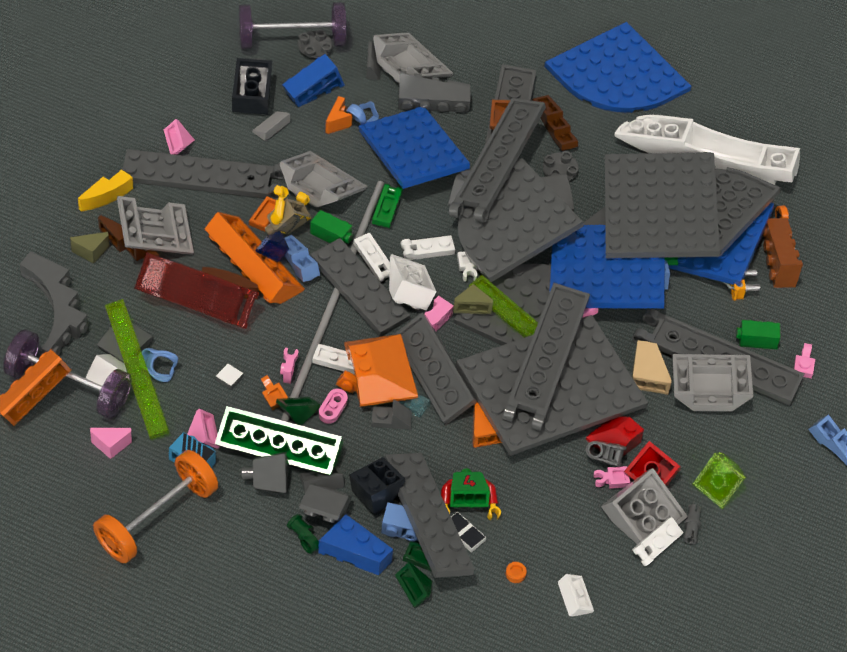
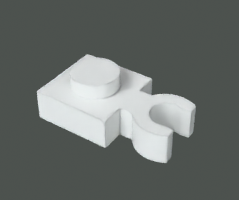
M458 252L459 271H463V281H467L468 275L473 276V280L476 281V270L478 269L469 260L465 252Z

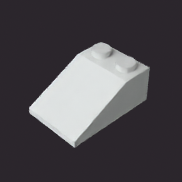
M391 254L389 291L392 299L399 304L405 303L414 309L427 311L436 290L425 265Z

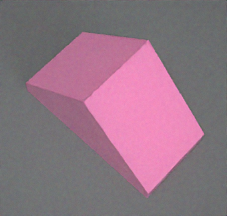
M90 428L91 443L110 459L132 443L131 428Z

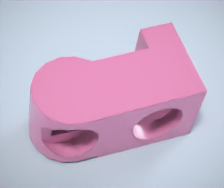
M440 296L434 300L433 309L424 313L435 331L440 329L453 315L454 305Z

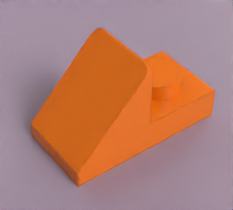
M338 96L326 120L325 133L330 134L352 126V114L346 113L345 98Z

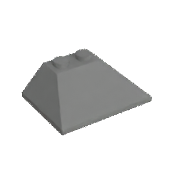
M410 33L380 34L373 37L377 63L398 83L400 80V70L407 71L408 75L413 76L415 73L422 74L423 78L428 79L453 75L451 70Z
M312 151L280 162L288 189L295 196L300 191L308 195L310 198L309 204L314 207H320L366 190L368 187Z
M117 197L125 247L194 254L185 204L168 202L162 210L137 207L135 198Z
M673 354L674 397L692 411H733L753 398L750 355Z

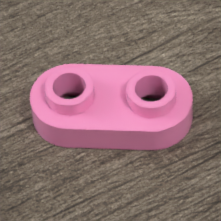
M333 389L329 392L319 408V418L322 422L331 424L337 421L347 405L348 396L344 390Z

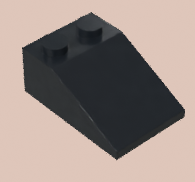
M237 58L232 93V112L268 115L272 74L271 60Z

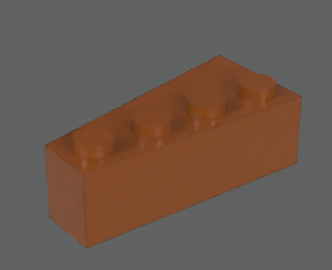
M769 218L762 235L764 237V251H767L766 264L770 266L769 279L773 281L774 288L796 287L803 263L802 260H798L800 254L798 250H795L796 242L795 239H792V230L788 218Z

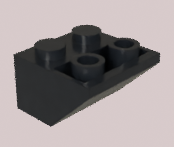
M384 457L349 474L352 492L373 514L386 508L387 503H392L399 489L405 483V478Z

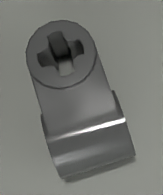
M598 440L587 444L586 453L592 459L622 467L623 463L621 460L623 452L627 447ZM596 444L601 448L599 455H596L593 451Z

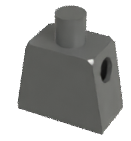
M287 452L254 458L253 467H242V479H253L255 489L286 493L288 491Z

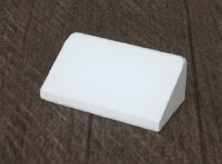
M571 574L563 576L558 581V585L569 616L594 612L582 576Z

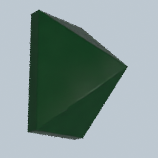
M311 397L276 400V403L299 426H302L320 408V404Z
M408 562L395 574L414 608H417L430 596L432 580L411 562Z

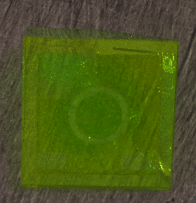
M723 452L714 453L692 485L720 508L724 509L746 479V476L739 465Z

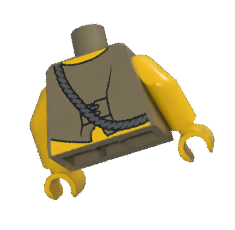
M277 185L274 188V194L279 197L276 200L275 209L267 215L270 224L265 227V231L271 237L277 232L287 235L312 219L305 207L310 201L308 195L300 191L296 196L297 201L286 198L289 194L286 187Z

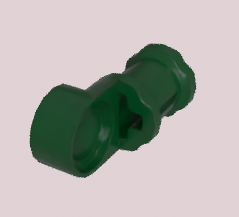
M294 515L287 523V528L292 529L298 535L303 549L307 553L312 554L319 549V541L312 534L314 527L308 525L302 519V515Z

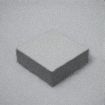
M229 364L216 375V381L231 390L243 378V373Z

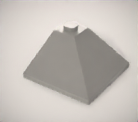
M653 468L616 493L601 506L610 520L636 544H639L667 518L672 517L677 525H679L688 517Z

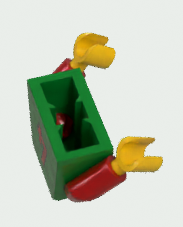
M466 468L461 472L453 473V479H449L442 486L441 496L449 514L448 505L450 507H489L490 505L487 514L488 519H492V512L496 513L497 520L499 519L501 510L496 506L498 503L496 488L490 481L484 478L483 473L472 472Z

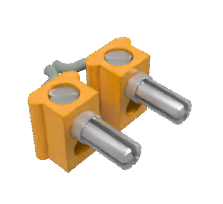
M747 270L745 276H757L758 272L757 270ZM745 280L742 281L741 286L725 283L731 289L734 301L744 299L745 292L760 290L759 284L747 285Z

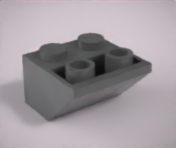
M310 484L299 508L304 510V514L314 517L315 515H322L323 520L334 523L346 515L352 496L317 484Z

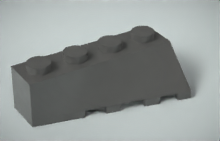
M400 70L398 109L413 110L417 107H422L430 111L469 112L470 84L451 80L442 82L436 77L428 79L423 78L422 74L415 73L413 76L408 75L407 71Z

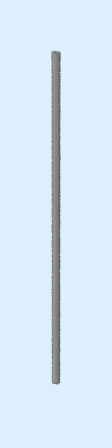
M383 181L377 182L355 239L365 234L384 187ZM352 243L350 249L356 255L358 250ZM336 287L332 292L290 398L299 397L312 365L316 348L322 340L339 298L340 292ZM284 411L281 421L288 422L290 417Z

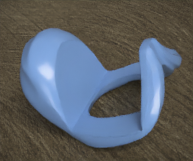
M372 101L359 104V106L351 104L346 110V113L352 114V118L361 123V125L379 119ZM371 108L373 116L369 120H366L363 109Z
M144 349L139 355L140 368L158 381L168 382L171 380L174 374V367L178 363L177 355L165 350ZM162 356L173 362L169 374H161L154 370L153 363L157 357Z

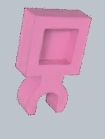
M627 466L608 467L607 472L602 470L594 471V478H601V480H596L595 486L602 487L605 484H609V488H625L630 484L629 476L624 472Z

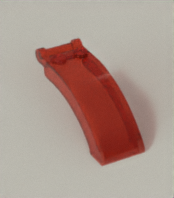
M148 252L134 289L177 303L244 329L248 327L249 323L247 321L255 298H258L259 295L257 291ZM245 294H247V301L245 303L240 320H238L236 318L238 316Z

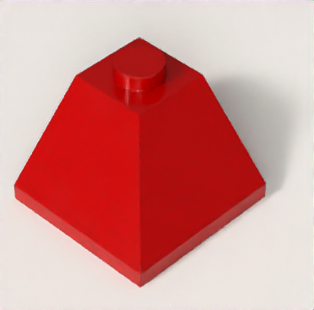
M621 416L603 423L589 434L586 440L589 443L599 440L626 446L627 448L623 452V456H625L641 443L644 429L632 418ZM596 444L594 447L601 452L600 446Z
M649 441L624 472L633 480H636L653 468L667 486L681 470V466Z

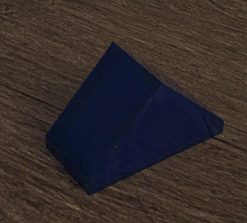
M278 231L267 236L255 251L279 262L289 250L283 234Z

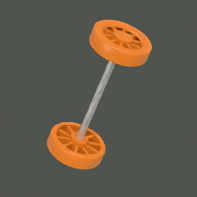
M185 450L177 456L175 467L182 482L126 527L113 516L106 514L94 522V533L102 547L111 557L120 563H128L137 555V546L129 532L184 487L187 486L193 493L203 498H208L217 491V477L210 465L199 454L191 450Z

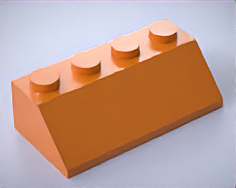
M52 349L43 353L39 361L25 371V375L19 380L14 381L5 394L0 395V413L15 426L71 369Z

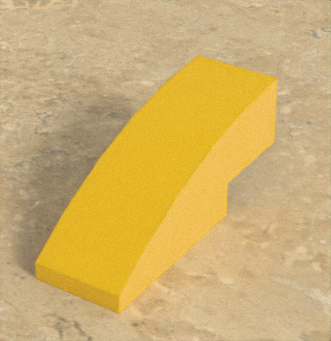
M122 169L110 180L103 176L78 197L79 210L83 212L99 208L116 201L118 196L126 195L133 189V177Z

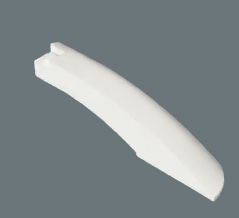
M643 115L636 117V120L630 123L628 121L624 122L615 132V137L647 153L714 152L716 168L726 170L729 167L741 170L774 185L776 181L793 182L794 176H797L800 148L743 140L695 123L693 119L663 115Z

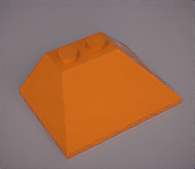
M401 334L344 342L348 360L351 359L357 381L356 392L360 407L393 402V399L403 401L418 398Z

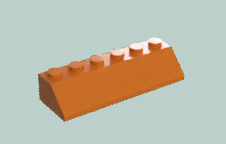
M217 212L205 227L209 238L220 246L219 249L231 258L230 261L242 270L243 276L258 285V290L264 294L263 298L267 302L282 304L304 291L305 288L240 217Z

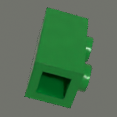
M322 210L310 222V234L328 243L341 238L345 244H349L353 238L352 225Z
M742 320L740 327L736 329V339H739V346L777 350L780 341V323Z

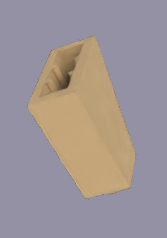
M638 340L633 363V380L640 390L668 395L672 380L657 343Z

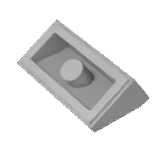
M277 111L253 129L252 132L264 141H267L290 123V114Z

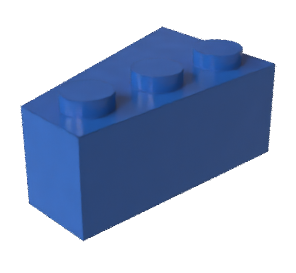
M326 54L317 58L309 66L303 68L298 74L282 84L286 94L297 107L317 99L319 94L324 92L326 94L331 93L330 89L345 86L338 68Z
M346 514L319 540L318 553L322 555L328 554L336 557L338 561L343 562L344 560L355 564L354 567L380 575L392 562L393 549Z

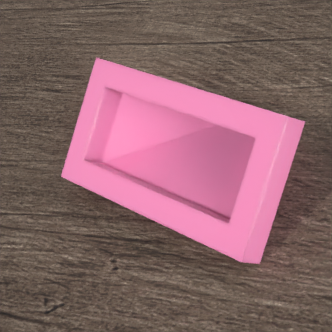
M177 119L164 129L170 154H179L195 140Z
M198 409L187 434L194 436L203 444L218 449L220 446L215 445L218 434L214 415Z

